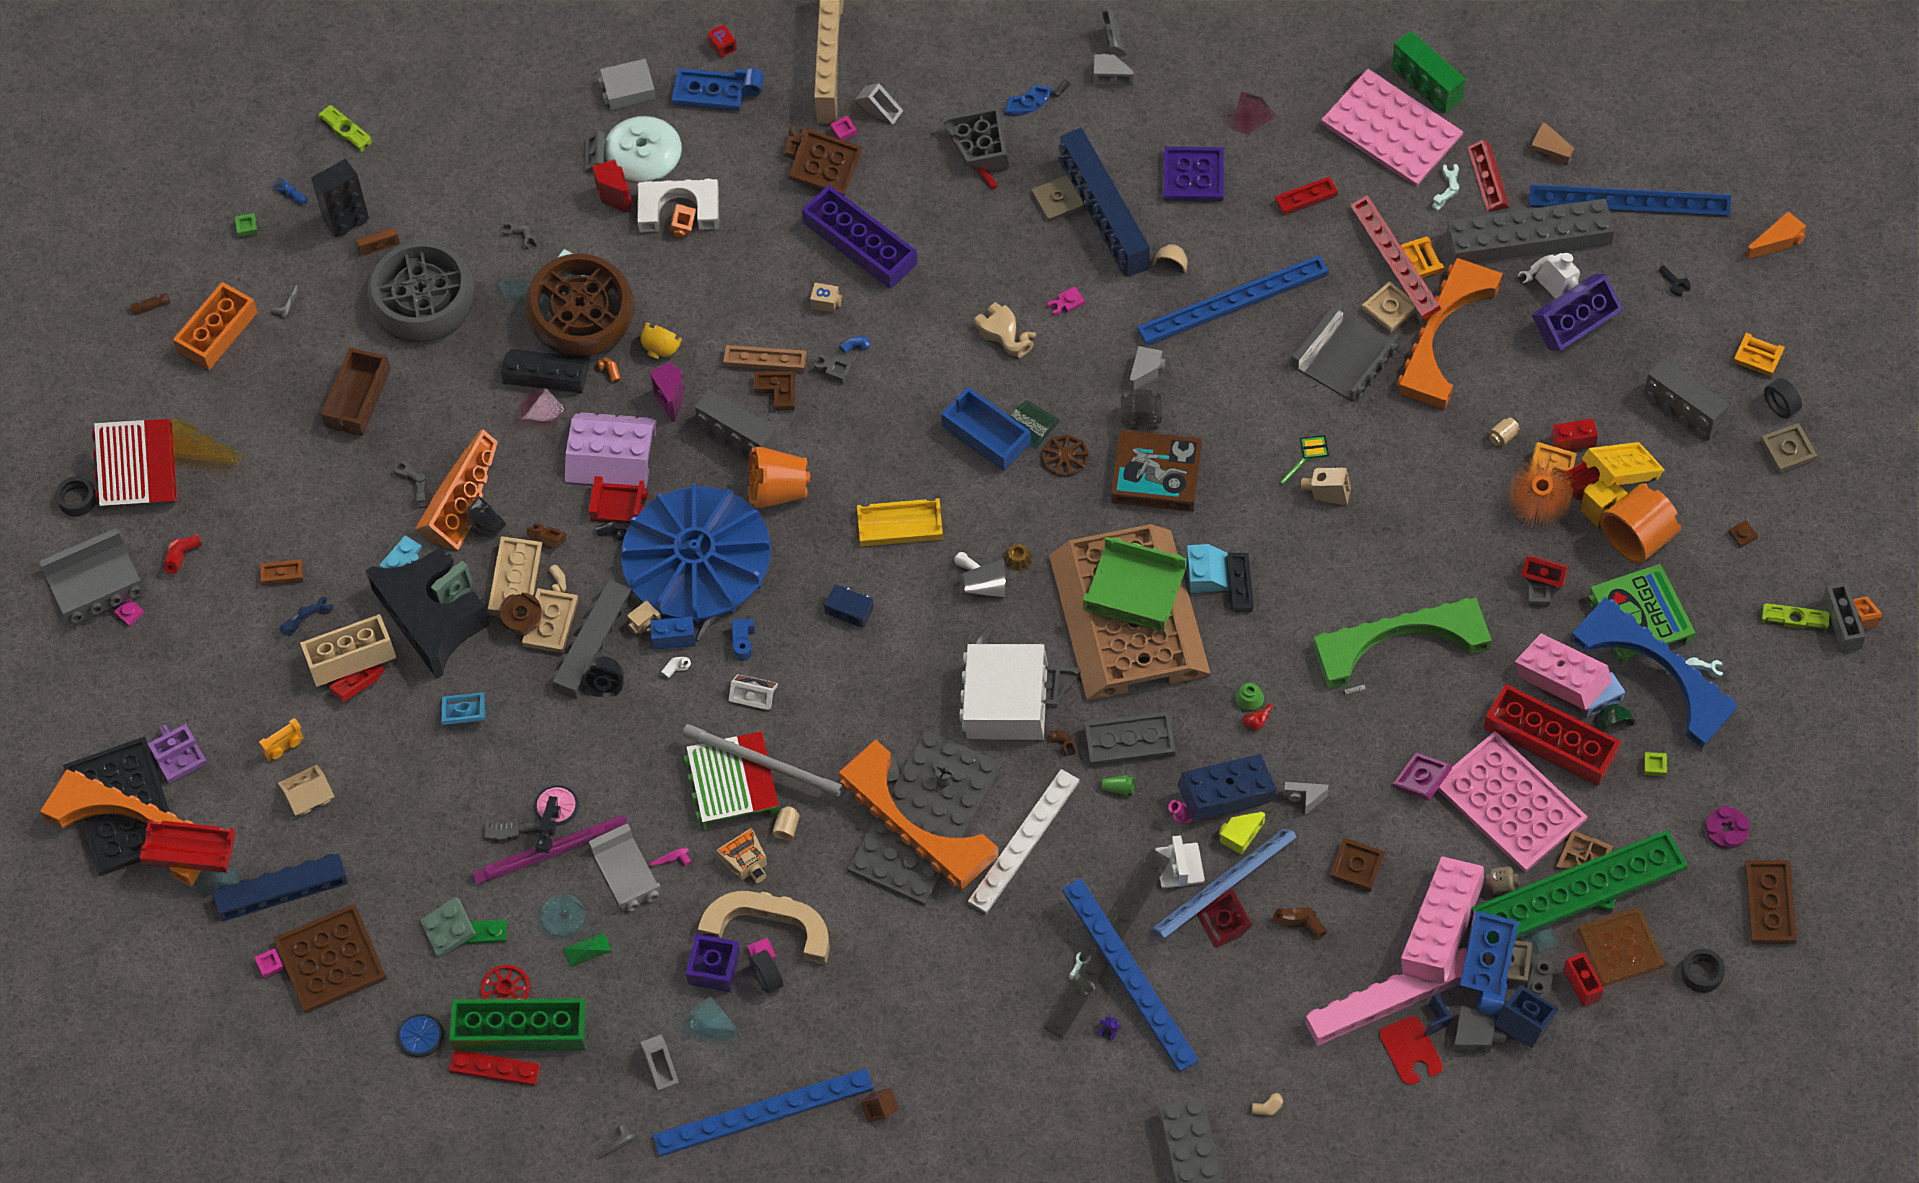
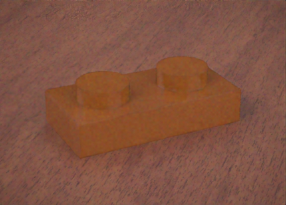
M395 228L357 240L362 256L400 244Z
M302 559L260 563L261 584L272 585L304 581Z

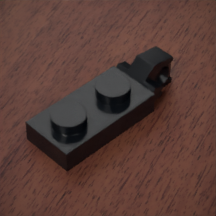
M549 796L539 828V836L535 846L536 852L549 854L553 846L551 836L555 835V821L561 816V806H558V797Z

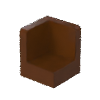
M891 1088L874 1091L860 1102L868 1122L886 1119L898 1109Z

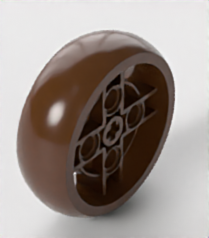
M575 253L560 256L548 262L536 273L526 293L525 312L533 333L545 346L562 355L589 357L607 351L623 338L633 318L634 298L627 279L613 264L595 255ZM570 274L590 276V277L575 276V277H570V278H567V279L562 278V277L567 276V275H570ZM611 288L620 301V311L617 317L609 312L610 302L607 292ZM591 289H593V290H596L597 292H595V293H590V292H588V291L591 290ZM561 292H567V293H568V294L565 295V296H564V295H560ZM542 294L550 298L549 308L553 318L548 323L541 315L539 309V301ZM598 315L599 318L594 319L591 316ZM566 317H567V318H570L571 320H570V321H564L563 318H566ZM593 331L596 332L595 334L587 335V336H573V335H569L570 333H572V334H587V333H591V332H593Z

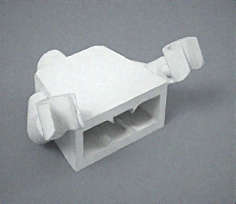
M1560 253L1556 256L1551 254L1539 259L1530 267L1529 271H1521L1518 274V278L1526 274L1527 278L1522 283H1529L1533 280V275L1536 274L1535 278L1556 299L1579 284L1580 271L1572 263L1573 256L1571 254Z

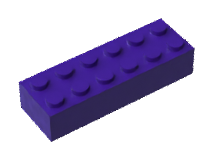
M830 185L802 209V219L806 226L890 289L918 264L917 250Z

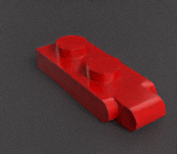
M378 664L345 676L329 686L330 693L342 702H345L377 681L385 668Z

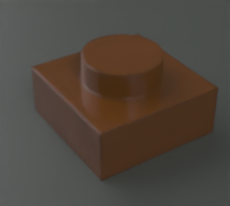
M1746 520L1728 531L1740 548L1758 539V534Z

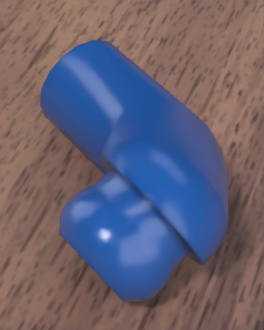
M866 336L851 337L841 344L839 348L846 354L856 346H860L862 350L870 347L871 343Z

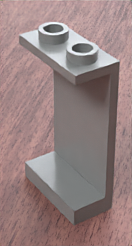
M628 823L588 841L590 850L623 912L627 910L634 911L640 904L646 901L653 902L659 898V895L662 894L659 882L655 881L635 843Z

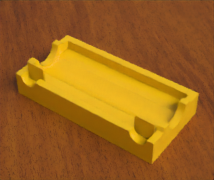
M1639 442L1589 448L1582 457L1589 469L1593 466L1599 469V480L1604 482L1603 486L1608 487L1613 483L1615 485L1650 481L1652 478L1658 480L1665 471Z
M936 498L934 501H927L925 499L870 504L867 507L857 505L860 547L943 540L939 498Z

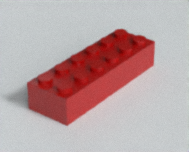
M1507 684L1504 685L1485 718L1484 729L1492 733L1496 731L1504 739L1598 786L1616 758L1621 744L1620 740Z

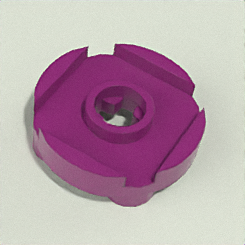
M1723 805L1708 816L1706 821L1707 836L1714 845L1720 848L1739 847L1748 837L1750 821L1739 810ZM1723 824H1725V825H1727V824L1732 825V826H1731V829H1732L1733 831H1730V830H1728L1727 832L1723 831V829H1724Z

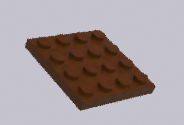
M355 904L274 937L276 946L305 1014L387 980Z

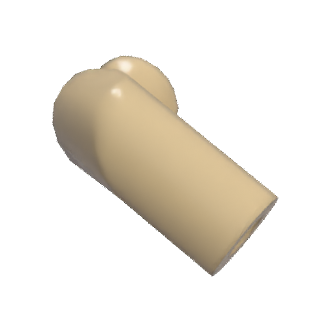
M553 565L550 567L549 572L556 579L557 583L552 585L553 591L564 593L566 591L565 574L558 565Z
M1274 1093L1265 1104L1253 1103L1252 1114L1274 1115L1282 1107V1096Z

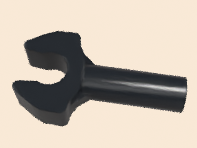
M1665 265L1659 268L1658 271L1672 284L1670 291L1674 295L1682 297L1683 292L1678 286H1683L1687 291H1690L1691 285L1687 278L1678 279Z

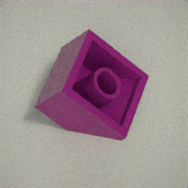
M669 362L650 371V378L654 395L671 422H674L684 398L683 389H685V386L681 380L683 378L679 367L675 368L673 363Z

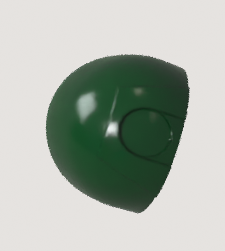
M1611 704L1600 711L1597 726L1598 730L1605 732L1611 725L1623 720H1630L1632 725H1635V719L1625 707Z

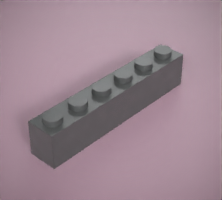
M608 580L606 586H602L597 602H594L590 608V615L581 624L579 635L575 636L571 642L569 653L563 656L559 671L556 670L553 674L552 682L555 691L578 699L584 688V685L581 683L583 670L589 661L596 657H601L633 599L632 588L612 580Z

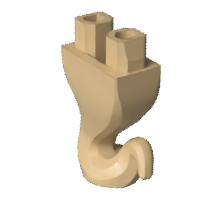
M995 302L988 308V313L991 315L988 319L983 314H979L974 318V325L978 328L979 335L985 340L1000 343L1004 350L1012 356L1021 358L1034 346V343L1029 338H1034L1036 336L1035 332H1024L1019 338L1020 342H1015L1016 320L1014 314L1006 305L1002 307Z

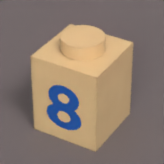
M815 283L810 298L811 309L835 313L836 307H840L842 295H839L838 286Z

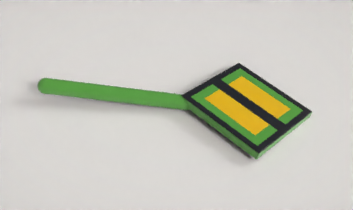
M1326 435L1300 438L1303 458L1281 480V485L1306 460L1329 458Z

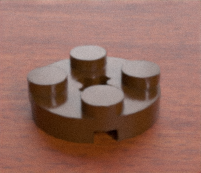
M529 593L511 594L503 600L500 606V620L503 626L510 632L527 635L541 622V605L537 598ZM525 610V616L518 617L516 611Z

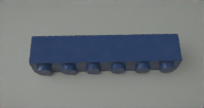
M338 853L328 854L314 861L308 860L294 867H284L281 871L274 873H264L254 879H244L234 885L221 886L213 891L221 921H225L348 884Z

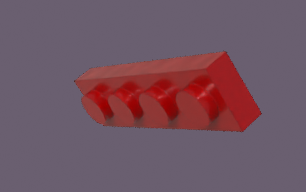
M454 1050L449 1072L536 1086L541 1065L540 1063Z

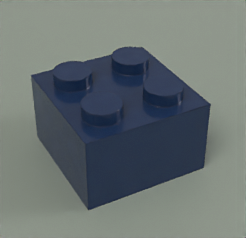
M1520 986L1504 1005L1494 1025L1503 1032L1518 1039L1522 1044L1533 1048L1548 1030L1559 1009L1523 986Z

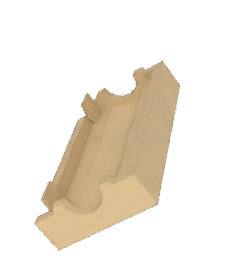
M501 536L488 606L490 616L500 618V606L503 600L511 594L529 593L534 596L542 542ZM525 610L516 611L518 617L525 616Z

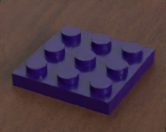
M1164 147V200L1223 201L1224 147Z

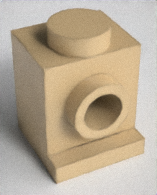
M647 600L627 615L628 628L635 635L637 633L641 635L643 632H649L651 630V620H661L660 613Z

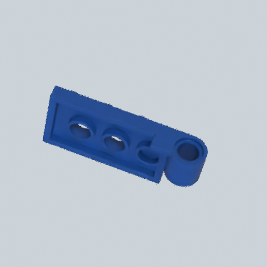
M678 68L672 104L740 111L743 95L758 96L761 94L765 75L761 70L754 68L748 70L735 69V74ZM692 86L700 87L698 90L695 91L690 90V87ZM714 87L719 89L717 92L709 91V89Z
M1475 911L1458 987L1480 992L1477 1012L1498 1017L1504 1006L1507 988L1506 980L1519 922ZM1489 932L1497 935L1498 941L1496 944H1491L1487 941V934ZM1487 953L1493 957L1492 965L1483 963V954Z

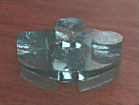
M569 894L560 897L558 895L554 896L542 908L544 927L554 936L567 938L577 933L584 925L585 911L581 901L575 896ZM568 912V918L561 920L558 914Z

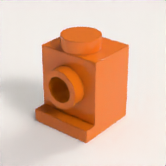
M676 204L669 231L673 232L675 237L683 238L685 235L689 236L696 209Z

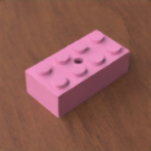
M1542 633L1515 660L1519 677L1584 710L1612 682L1608 665Z

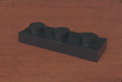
M1228 552L1226 557L1231 610L1236 612H1252L1254 604L1249 553Z

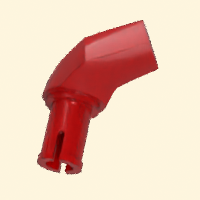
M198 533L182 540L175 538L170 542L164 562L166 573H177L182 566L185 551L202 546Z

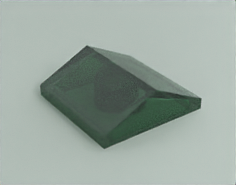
M1028 400L1016 407L1010 416L1031 431L1030 446L1035 449L1041 445L1060 422V419Z

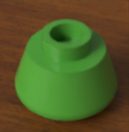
M1246 683L1237 690L1235 701L1240 708L1253 711L1262 706L1264 693L1256 684Z

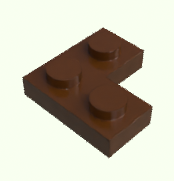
M795 371L754 372V393H774V410H795Z

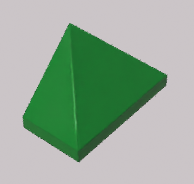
M605 933L563 948L571 967L612 952Z

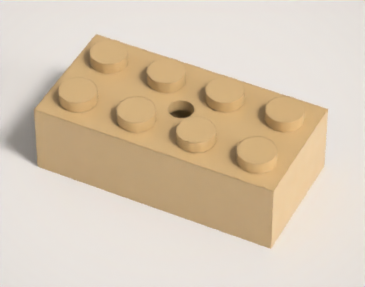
M380 614L300 643L316 687L396 658L390 637Z

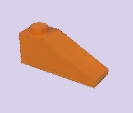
M1787 212L1748 246L1746 257L1751 259L1791 248L1795 243L1800 244L1806 236V225L1790 212Z

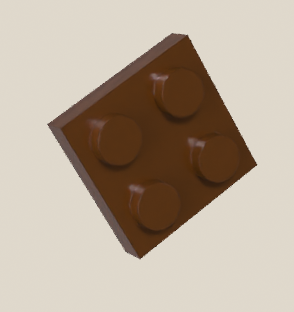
M1344 838L1331 870L1330 878L1371 892L1385 856V851Z

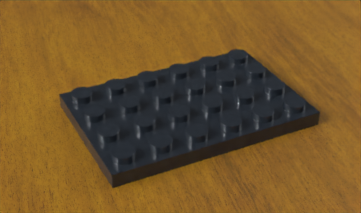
M145 736L63 765L65 772L66 770L81 772L92 781L93 779L99 780L110 789L112 787L117 788L128 797L130 795L135 796L146 805L150 803L164 813L170 812ZM100 814L80 819L99 876L141 861V847L146 841V823L118 814Z

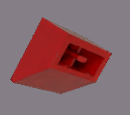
M615 159L592 166L601 202L624 212H630L629 205L632 204V199L629 194L628 182L623 178L625 176L622 166H617Z

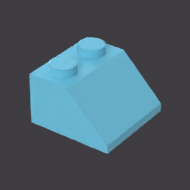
M1209 544L1187 545L1190 593L1230 591L1227 552Z

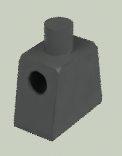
M1461 1006L1454 1052L1490 1053L1492 1042L1505 1044L1507 1033L1501 1029H1494L1496 1017Z

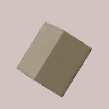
M1515 940L1507 980L1528 983L1532 943ZM1486 953L1485 964L1492 965L1493 957Z

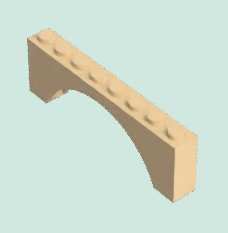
M820 0L815 81L817 124H831L837 121L838 36L840 16L843 14V0Z

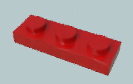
M1329 176L1275 196V201L1284 216L1338 196V190Z

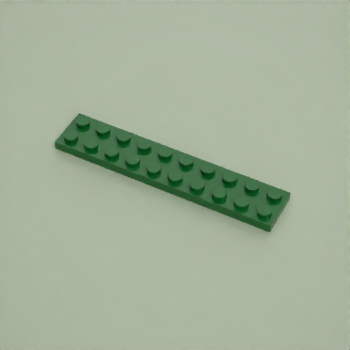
M1666 830L1472 907L1471 912L1473 917L1474 912L1479 911L1518 921L1517 938L1687 870L1688 865L1669 831ZM1489 932L1487 934V941L1491 944H1496L1498 937L1495 933Z

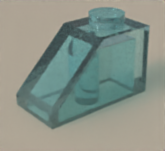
M711 996L689 1012L691 1017L689 1022L696 1032L700 1030L704 1036L734 1039L738 1037L736 1026Z

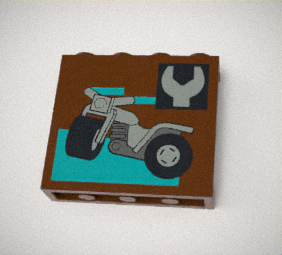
M1120 430L1111 503L1194 512L1202 439L1194 436L1181 437L1174 434L1162 435L1154 432L1143 433L1134 430Z

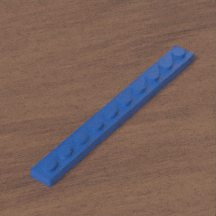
M1530 184L1529 205L1555 206L1606 199L1608 209L1730 215L1732 195Z
M1319 255L1139 325L1137 331L1147 346L1328 275L1329 270Z
M1080 878L1062 888V893L1178 1072L1180 1073L1197 1063L1199 1059L1083 880Z
M867 1068L666 1130L654 1134L653 1137L659 1156L662 1157L872 1091L873 1086Z

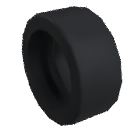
M1777 378L1764 388V397L1768 406L1781 418L1788 419L1802 408L1801 397L1789 381Z
M80 476L70 477L61 482L56 490L55 498L61 511L66 515L73 517L82 516L90 512L96 504V492L92 483L86 478ZM74 488H84L87 490L88 496L82 503L77 505L65 503L64 497L68 491Z
M1704 948L1696 949L1690 952L1684 960L1681 971L1683 981L1690 989L1696 992H1712L1723 981L1725 965L1719 954ZM1706 960L1712 963L1716 968L1714 979L1711 981H1700L1693 977L1690 972L1693 962Z
M763 950L750 957L752 968L768 994L784 986L782 976L767 950Z

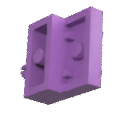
M186 724L171 732L167 725H163V728H159L162 737L148 743L169 784L207 764Z

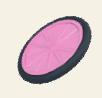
M553 785L543 789L534 801V812L537 818L542 821L549 796L558 797V806H561V816L559 819H556V826L570 822L579 809V801L576 794L570 788L562 785Z

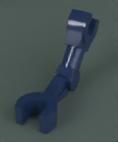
M321 597L317 605L301 607L297 612L298 614L292 620L289 619L283 623L279 630L283 635L286 634L290 637L296 632L299 624L304 619L316 612L329 614L333 609V605H324L327 602V598Z

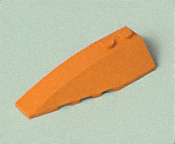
M480 430L457 460L415 528L417 532L432 543L458 551L470 530L467 527L470 523L466 519V510L474 498L477 496L482 498L483 485L487 482V471L492 464L498 443L485 430Z

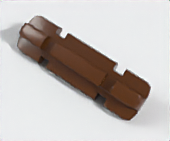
M167 293L159 295L160 297L154 296L142 300L139 304L138 302L130 305L132 313L137 315L142 313L141 311L143 310L146 312L158 308L161 304L163 306L170 304L169 296Z

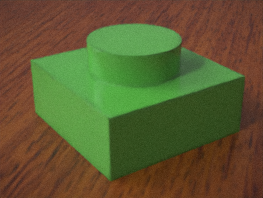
M255 213L235 217L238 237L258 234Z

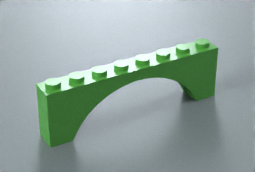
M1464 598L1456 603H1444L1431 609L1423 608L1415 613H1403L1398 617L1382 618L1378 622L1362 623L1357 627L1342 628L1337 632L1321 633L1314 637L1313 647L1328 689L1348 685L1352 670L1360 657L1375 644L1396 635L1406 633L1433 634L1458 644L1469 654L1490 650L1492 639L1477 599Z

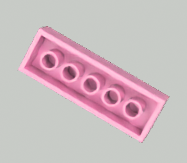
M1441 857L1401 957L1402 974L1445 984L1472 915L1471 908L1475 907L1484 884V866Z

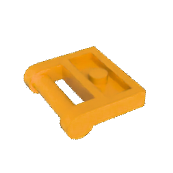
M1423 237L1400 245L1421 278L1445 272L1443 264L1439 262L1431 246L1432 242L1429 237ZM1420 248H1424L1432 266H1428Z
M1746 333L1733 363L1772 377L1785 347L1781 345L1775 346ZM1757 348H1760V349L1766 350V351H1768V352L1774 353V355H1773V354H1770V353H1767V352H1765V351L1759 350V349H1757Z
M293 718L289 721L288 725L267 739L263 738L259 741L263 756L268 762L272 759L280 758L285 750L300 744L303 739L301 726Z

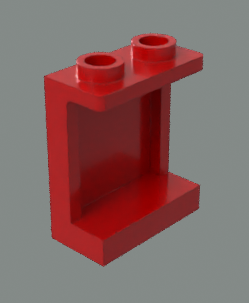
M595 476L588 511L590 521L631 524V518L638 517V514L645 508L643 500L648 498V488H645L644 481L639 480L638 486L604 483L602 476Z

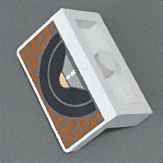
M737 675L731 681L728 701L770 710L773 692L776 690L778 683Z

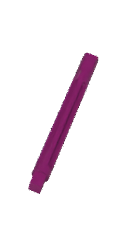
M625 815L552 841L553 846L549 854L536 852L535 847L486 865L472 872L476 884L491 880L589 843L588 841L627 824Z

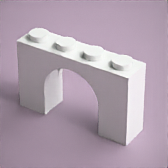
M717 179L667 180L664 182L646 181L638 183L639 232L659 231L660 210L667 201L674 198H687L697 205L699 230L719 229V188Z

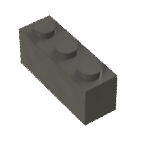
M1848 583L1827 585L1823 600L1827 612L1830 614L1829 618L1841 652L1862 649L1866 635Z

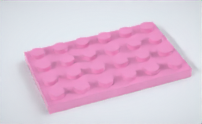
M1369 69L1363 73L1321 119L1323 126L1416 187L1463 135L1462 130Z
M1496 731L1456 763L1437 789L1525 873L1572 833V830L1575 831L1587 821L1588 817Z

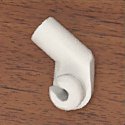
M959 552L955 556V563L959 567L969 571L981 567L964 552Z
M687 657L672 658L660 674L669 679L675 671L687 670L691 665V661Z

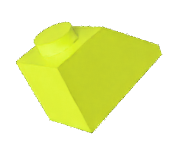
M1258 812L1232 817L1228 824L1224 823L1219 830L1220 843L1242 855L1265 823V813Z

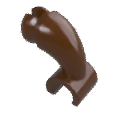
M1062 730L1049 732L1051 742L1058 741L1064 743V755L1067 756V748H1073L1074 754H1076V745L1066 732Z

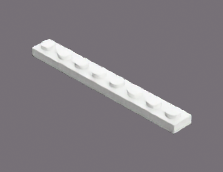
M1062 769L1059 771L968 900L969 905L985 914L988 913L1079 783L1078 778Z

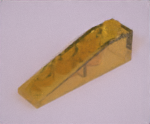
M177 417L172 419L175 457L237 464L242 460L243 454L224 443L215 444L214 437L210 434L200 435L197 433L199 428Z

